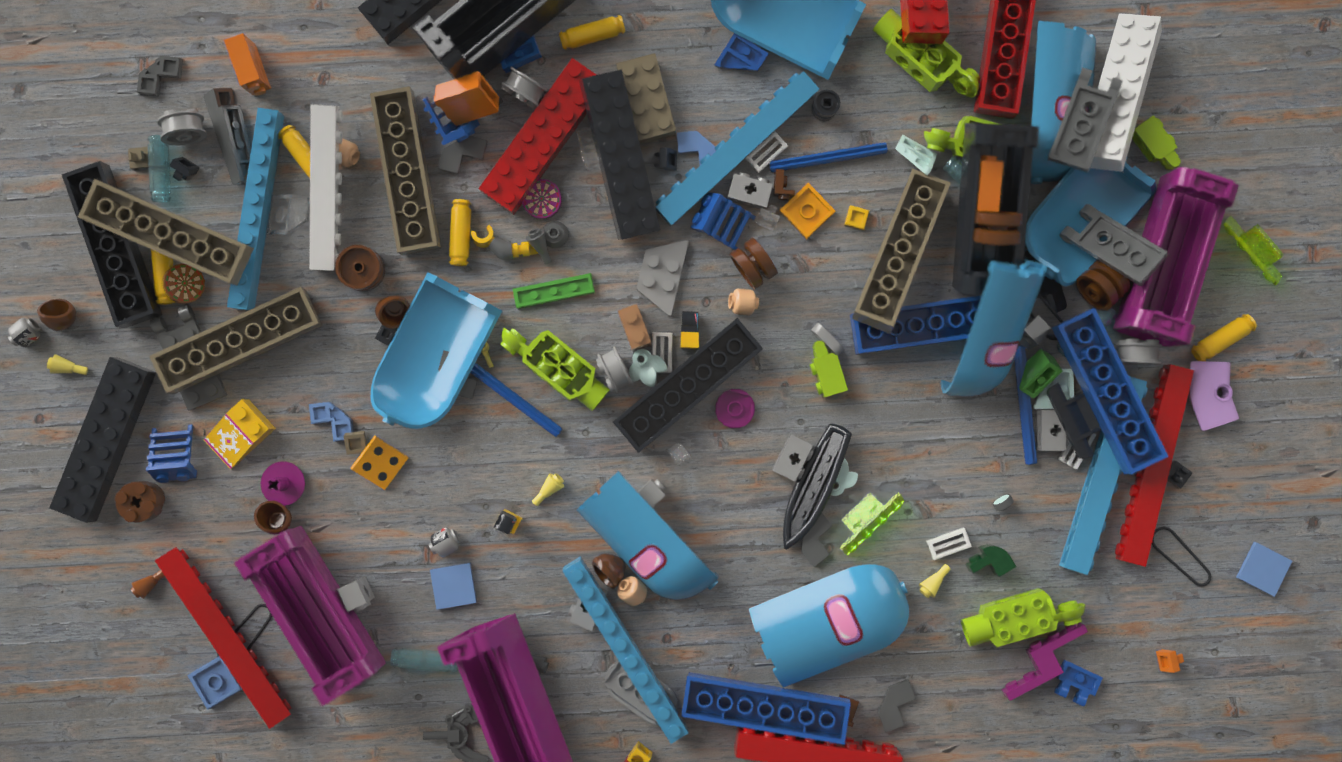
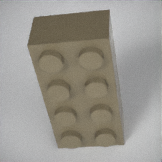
M655 53L616 63L617 70L622 69L640 145L676 136L674 121Z

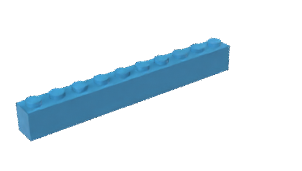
M804 71L800 75L796 72L788 80L790 84L787 87L783 88L781 86L773 94L775 98L770 102L768 100L763 102L758 107L760 111L756 115L750 114L744 120L746 124L741 129L736 127L729 134L731 138L726 143L722 140L714 148L716 152L713 155L707 154L700 161L702 164L697 169L693 167L685 174L687 178L682 183L680 181L676 182L670 188L672 192L667 197L664 194L655 202L657 204L655 210L670 226L679 220L818 92L819 87Z
M257 109L237 238L238 242L254 249L238 285L230 284L228 308L245 311L255 308L281 142L278 133L283 128L284 115L278 110Z
M1129 376L1142 401V398L1147 394V381ZM1102 429L1100 430L1094 455L1092 456L1059 563L1061 567L1086 575L1093 569V557L1100 547L1099 537L1105 530V518L1112 508L1111 498L1117 491L1118 483L1116 482L1118 476L1122 473Z
M580 556L563 567L564 575L669 742L672 744L688 734L686 723L582 557Z

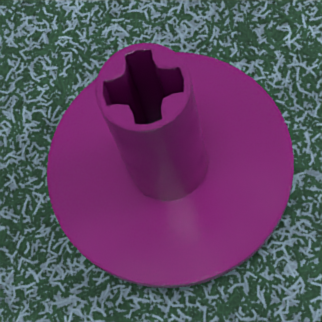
M285 461L276 462L270 465L262 474L261 490L268 501H277L283 505H290L302 496L305 489V478L302 471L295 464Z

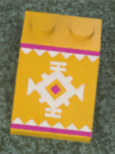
M241 399L223 416L204 441L231 470L276 428L249 399Z

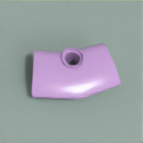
M1191 361L1190 369L1194 370L1189 390V399L1200 429L1205 431L1239 419L1232 399L1230 362ZM1218 388L1222 390L1221 397L1217 395Z

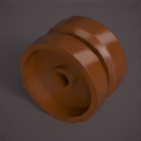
M976 211L975 222L979 225L988 226V228L975 229L973 241L991 245L1020 244L1021 232L1008 229V227H1019L1022 225L1023 214L1006 211Z
M751 238L744 243L746 253L737 248L729 256L745 281L755 290L763 284L761 274L770 280L778 274V271L767 252L754 238Z
M351 245L338 255L335 262V272L338 279L345 286L358 291H370L383 281L385 264L382 257L371 248L363 245Z
M1099 260L1093 263L1088 270L1076 279V286L1081 296L1087 303L1101 311H1108L1118 302V299H1121L1130 291L1131 286L1128 278Z

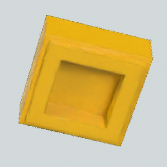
M850 205L844 225L864 230L869 210Z

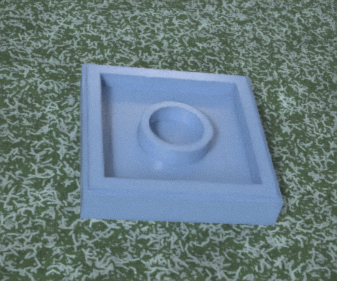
M1253 542L1236 578L1275 597L1292 560L1257 542Z
M471 562L430 569L436 610L477 603Z
M220 656L187 675L207 710L242 690Z

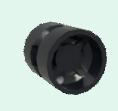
M826 89L816 95L811 108L812 114L816 119L825 122L834 118L841 103L838 94L833 90Z

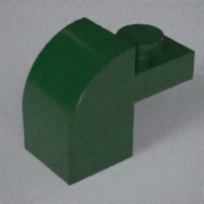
M991 544L979 546L978 548L982 554L973 555L968 559L970 562L965 564L972 573L989 565L994 575L998 577L1017 567L1007 551Z

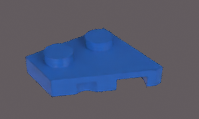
M734 33L714 65L719 68L759 71L769 53Z
M534 35L501 62L505 73L510 72L511 67L517 69L542 57Z

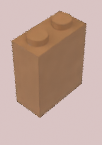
M635 304L618 310L632 351L634 352L652 345L638 305Z

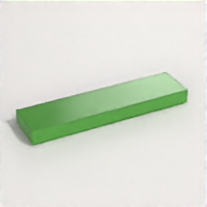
M591 273L513 289L516 309L595 293Z

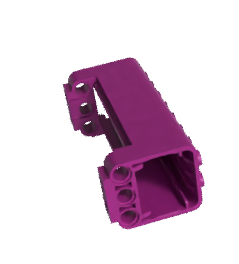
M1185 167L1177 168L1160 177L1142 237L1167 251L1168 257L1142 286L1129 279L1130 291L1122 298L1113 327L1114 331L1144 341L1159 340V344L1163 347L1171 348L1190 345L1195 330V325L1190 323L1225 210L1233 206L1239 188L1238 184L1224 177L1195 168Z
M302 526L280 533L234 562L245 581L251 580L314 682L315 686L311 689L321 706L328 704L360 684L386 664V661L354 609L347 612L338 592L340 588Z
M515 613L472 627L437 646L443 665L457 664L494 762H573Z

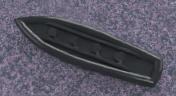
M829 424L814 448L811 459L804 466L805 470L802 477L797 480L793 488L783 524L785 550L798 543L810 531L829 500L852 437L851 432L843 426L837 424Z

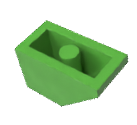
M1040 349L1026 362L1019 388L1034 399L1063 370L1052 355Z

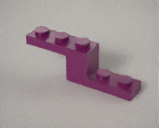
M1077 623L1065 626V629L1060 632L1054 631L1048 634V638L1043 641L1037 640L1029 645L1030 647L1025 650L1036 672L1030 671L1024 674L1023 678L1016 682L1014 680L1007 683L1005 688L1002 689L1004 696L1011 701L1064 673L1053 650L1087 633L1085 625Z

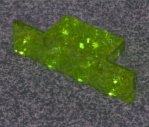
M1229 216L1223 223L1225 231L1236 239L1241 250L1247 252L1251 262L1263 271L1266 280L1271 281L1274 286L1277 285L1282 275L1274 267L1273 263L1284 256L1282 251L1259 224L1245 232L1236 220Z
M897 492L884 506L871 493L863 498L841 519L854 534L840 546V549L846 555L855 552L864 539L870 538L879 525L881 526L886 523L888 517L903 506L905 500L902 495Z

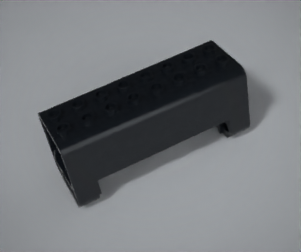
M460 0L437 20L433 21L430 15L425 16L413 26V29L453 79L478 71L484 77L576 0Z
M965 123L952 287L963 294L983 296L990 277L989 266L991 261L1016 265V269H1019L1021 264H1023L1033 148L1038 147L1039 126ZM981 155L997 156L998 161H1003L999 211L1023 214L1022 225L1019 227H1008V229L1021 232L1020 244L991 245L973 241L975 229L988 228V226L979 225L975 222Z

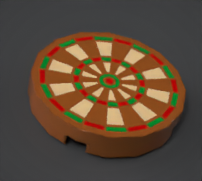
M180 263L166 271L162 287L172 301L188 304L202 296L205 289V279L198 269Z

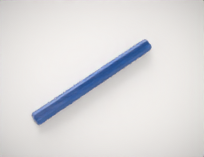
M883 142L771 161L769 165L771 172H775L776 169L785 171L886 154L888 147Z
M1019 346L1014 362L1024 458L1026 465L1037 464L1031 397L1019 388L1027 362L1026 348Z
M477 363L474 364L470 372L553 436L557 437L561 433L562 428Z

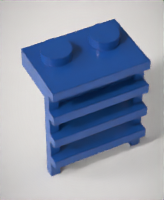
M428 97L423 99L426 105L423 108L424 111H429L432 116L429 119L430 123L435 122L438 128L435 130L436 134L440 133L444 139L441 141L442 145L454 140L461 142L467 139L468 136L476 132L475 128L480 125L478 119L458 126L449 121L442 126L439 119L445 116V113L442 111L436 114L434 107L437 106L435 101L430 103Z
M708 192L703 197L701 207L694 215L690 228L697 232L706 233L729 248L736 250L738 247L735 245L748 219L754 220L756 216L741 206L736 205L733 201L723 197V195ZM731 206L734 209L722 233L718 236L716 234ZM739 213H742L743 215L730 241H726Z
M188 425V430L163 433H157V428H152V433L149 436L151 443L148 446L150 452L147 456L149 462L146 471L156 482L167 483L171 480L187 481L197 478V470L190 463L193 425ZM187 438V441L156 444V440ZM186 448V452L155 455V451Z

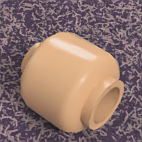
M342 138V144H339V152H342V164L339 165L348 168L358 162L360 152L355 143Z
M737 288L733 293H730L728 307L732 309L734 314L749 316L753 314L755 309H758L759 298L756 297L753 290Z
M629 576L619 583L617 595L626 604L637 606L645 601L647 587L636 577Z

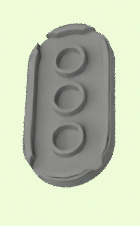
M617 661L612 664L605 675V685L609 695L646 722L658 725L620 662ZM659 680L677 709L678 700L675 692Z

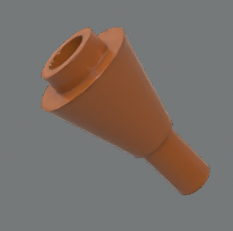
M159 570L154 575L132 582L133 587L131 591L137 598L141 597L144 599L158 581L165 576Z

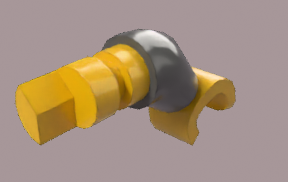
M490 225L486 228L489 234L483 239L478 238L475 231H471L472 239L476 246L480 248L488 247L501 260L511 261L522 254L523 257L538 254L528 241L521 242V245H518L517 243L507 242L499 237H494L493 229Z

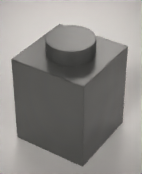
M1037 315L1027 322L1020 344L1030 350L1039 345L1051 332L1052 328Z

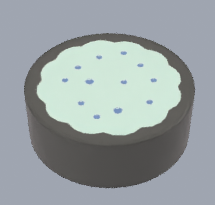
M1005 494L996 499L992 505L996 511H1003L1009 508L1014 500L1010 494Z

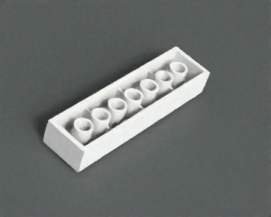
M1119 14L1098 89L1108 92L1113 77L1121 79L1123 82L1090 168L1123 172L1162 32L1161 17L1132 14Z

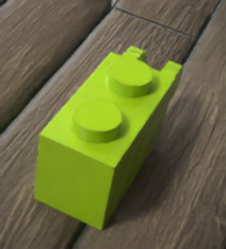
M1153 115L1135 127L1132 140L1149 162L1155 163L1159 161L1166 170L1179 167L1181 160L1175 152L1177 148L1175 139L1165 131L1160 119Z
M823 341L814 342L812 349L815 358L811 359L812 364H809L812 375L817 377L818 383H815L818 394H822L824 398L848 391L838 355L834 353L828 354Z

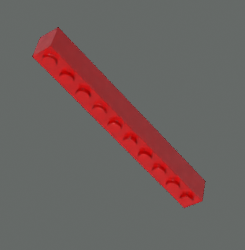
M1168 364L1163 365V368L1159 371L1158 378L1160 381L1154 391L1153 397L1155 402L1149 411V418L1168 457L1134 473L1136 478L1130 488V503L1125 508V523L1120 528V543L1115 548L1116 559L1145 567L1147 565L1194 374L1192 369Z
M177 547L173 548L154 561L268 728L271 729L291 715L289 710L292 707L286 699H280L278 693L281 691L274 682L269 683L266 678L269 674L264 666L258 667L255 662L258 658L253 650L249 649L247 651L243 645L246 640L240 632L237 634L234 632L232 627L235 624L229 615L223 616L221 610L224 608L218 599L213 601L209 594L212 591L207 583L204 582L202 584L197 578L201 574L195 566H189L187 560L190 558L183 549L179 551Z

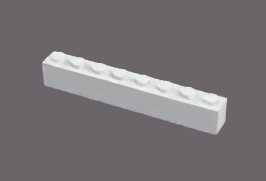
M311 105L310 270L334 271L335 262L339 255L338 246L341 245V234H338V225H341V213H338V205H341L342 195L338 193V185L342 183V173H339V164H342V152H339V144H342V131H339V123H342L343 114L339 110V106Z

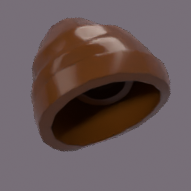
M387 296L377 303L375 307L376 317L383 326L398 328L410 307V303L403 296Z
M65 299L46 301L37 309L41 322L56 332L68 329L76 319V309Z
M265 501L256 508L254 520L259 529L265 533L277 535L289 528L292 515L282 503Z
M601 554L592 561L593 569L599 579L608 587L615 589L624 577L625 562L613 554Z

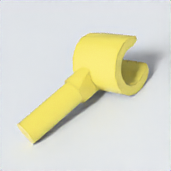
M486 342L481 353L485 357L488 367L491 368L493 363L488 352L489 344Z

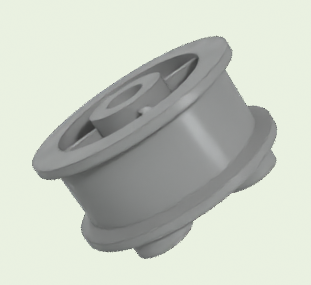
M511 67L510 70L512 72L507 81L501 83V89L535 110L544 93H547L549 90Z
M197 109L164 111V115L157 120L163 132L160 136L161 141L168 145H190L204 140L207 137V132L202 127V122L204 121L203 114L199 113Z
M1139 339L1119 340V343L1115 344L1118 347V356L1122 364H1162V362L1158 361L1159 348L1162 347L1159 344V340L1139 341Z
M613 346L612 351L606 354H597L599 357L596 359L597 365L602 374H607L605 380L611 392L615 391L618 394L619 389L628 385L634 386L628 369L615 346Z

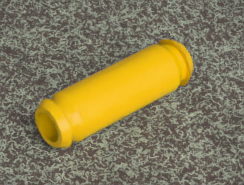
M611 16L568 28L565 32L561 30L559 36L563 49H573L616 37L620 33L624 34L626 31L622 16Z
M285 126L279 131L278 137L282 139L283 145L310 179V145L300 132L295 130V126Z
M454 199L451 203L453 207L451 208L449 257L451 261L449 263L453 266H467L469 263L467 259L469 258L471 209L469 206L472 204L469 200Z
M151 249L156 302L159 305L174 304L175 301L168 297L162 287L166 271L173 266V258Z
M1242 314V317L1234 319L1199 341L1197 346L1193 345L1191 352L1197 361L1211 359L1249 335L1251 331H1255L1257 324L1252 316Z

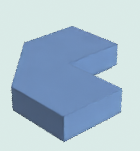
M697 131L677 133L678 153L698 152L700 166L702 165L700 161L707 154L711 156L716 152L715 146Z
M331 402L309 404L311 424L331 422L333 442L344 441L343 435L345 433L354 432L353 419Z

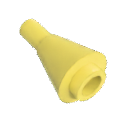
M57 354L50 357L47 362V369H50V374L74 372L87 375L88 367L75 365V363Z
M549 473L540 493L532 502L539 506L545 498L564 488L562 477L556 473L554 475Z
M944 564L937 573L919 584L921 588L919 591L927 598L930 596L935 598L943 578L951 570L950 567Z

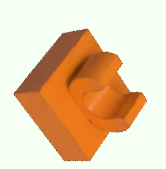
M1165 649L1156 651L1160 671L1171 673L1180 671L1179 664L1184 662L1183 654L1177 655L1176 651Z

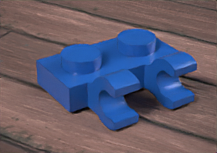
M1063 660L1061 668L1064 673L1056 676L1061 682L1057 685L1054 693L1066 698L1072 685L1079 689L1073 698V702L1084 707L1089 694L1096 695L1103 677Z

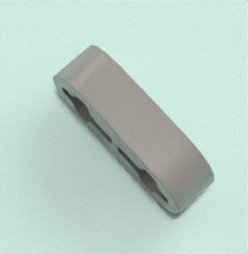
M817 323L811 329V332L820 341H823L832 353L839 356L844 351L842 345L821 324Z

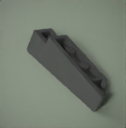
M213 88L204 94V100L232 184L237 185L244 180L250 161L251 147L241 106L234 105L232 88Z

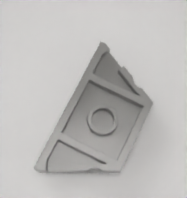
M687 240L645 250L636 289L668 316L672 315L689 243Z

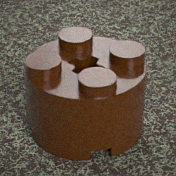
M149 481L131 482L124 485L115 495L116 508L120 516L127 522L137 523L152 520L161 514L165 503V495L161 487Z

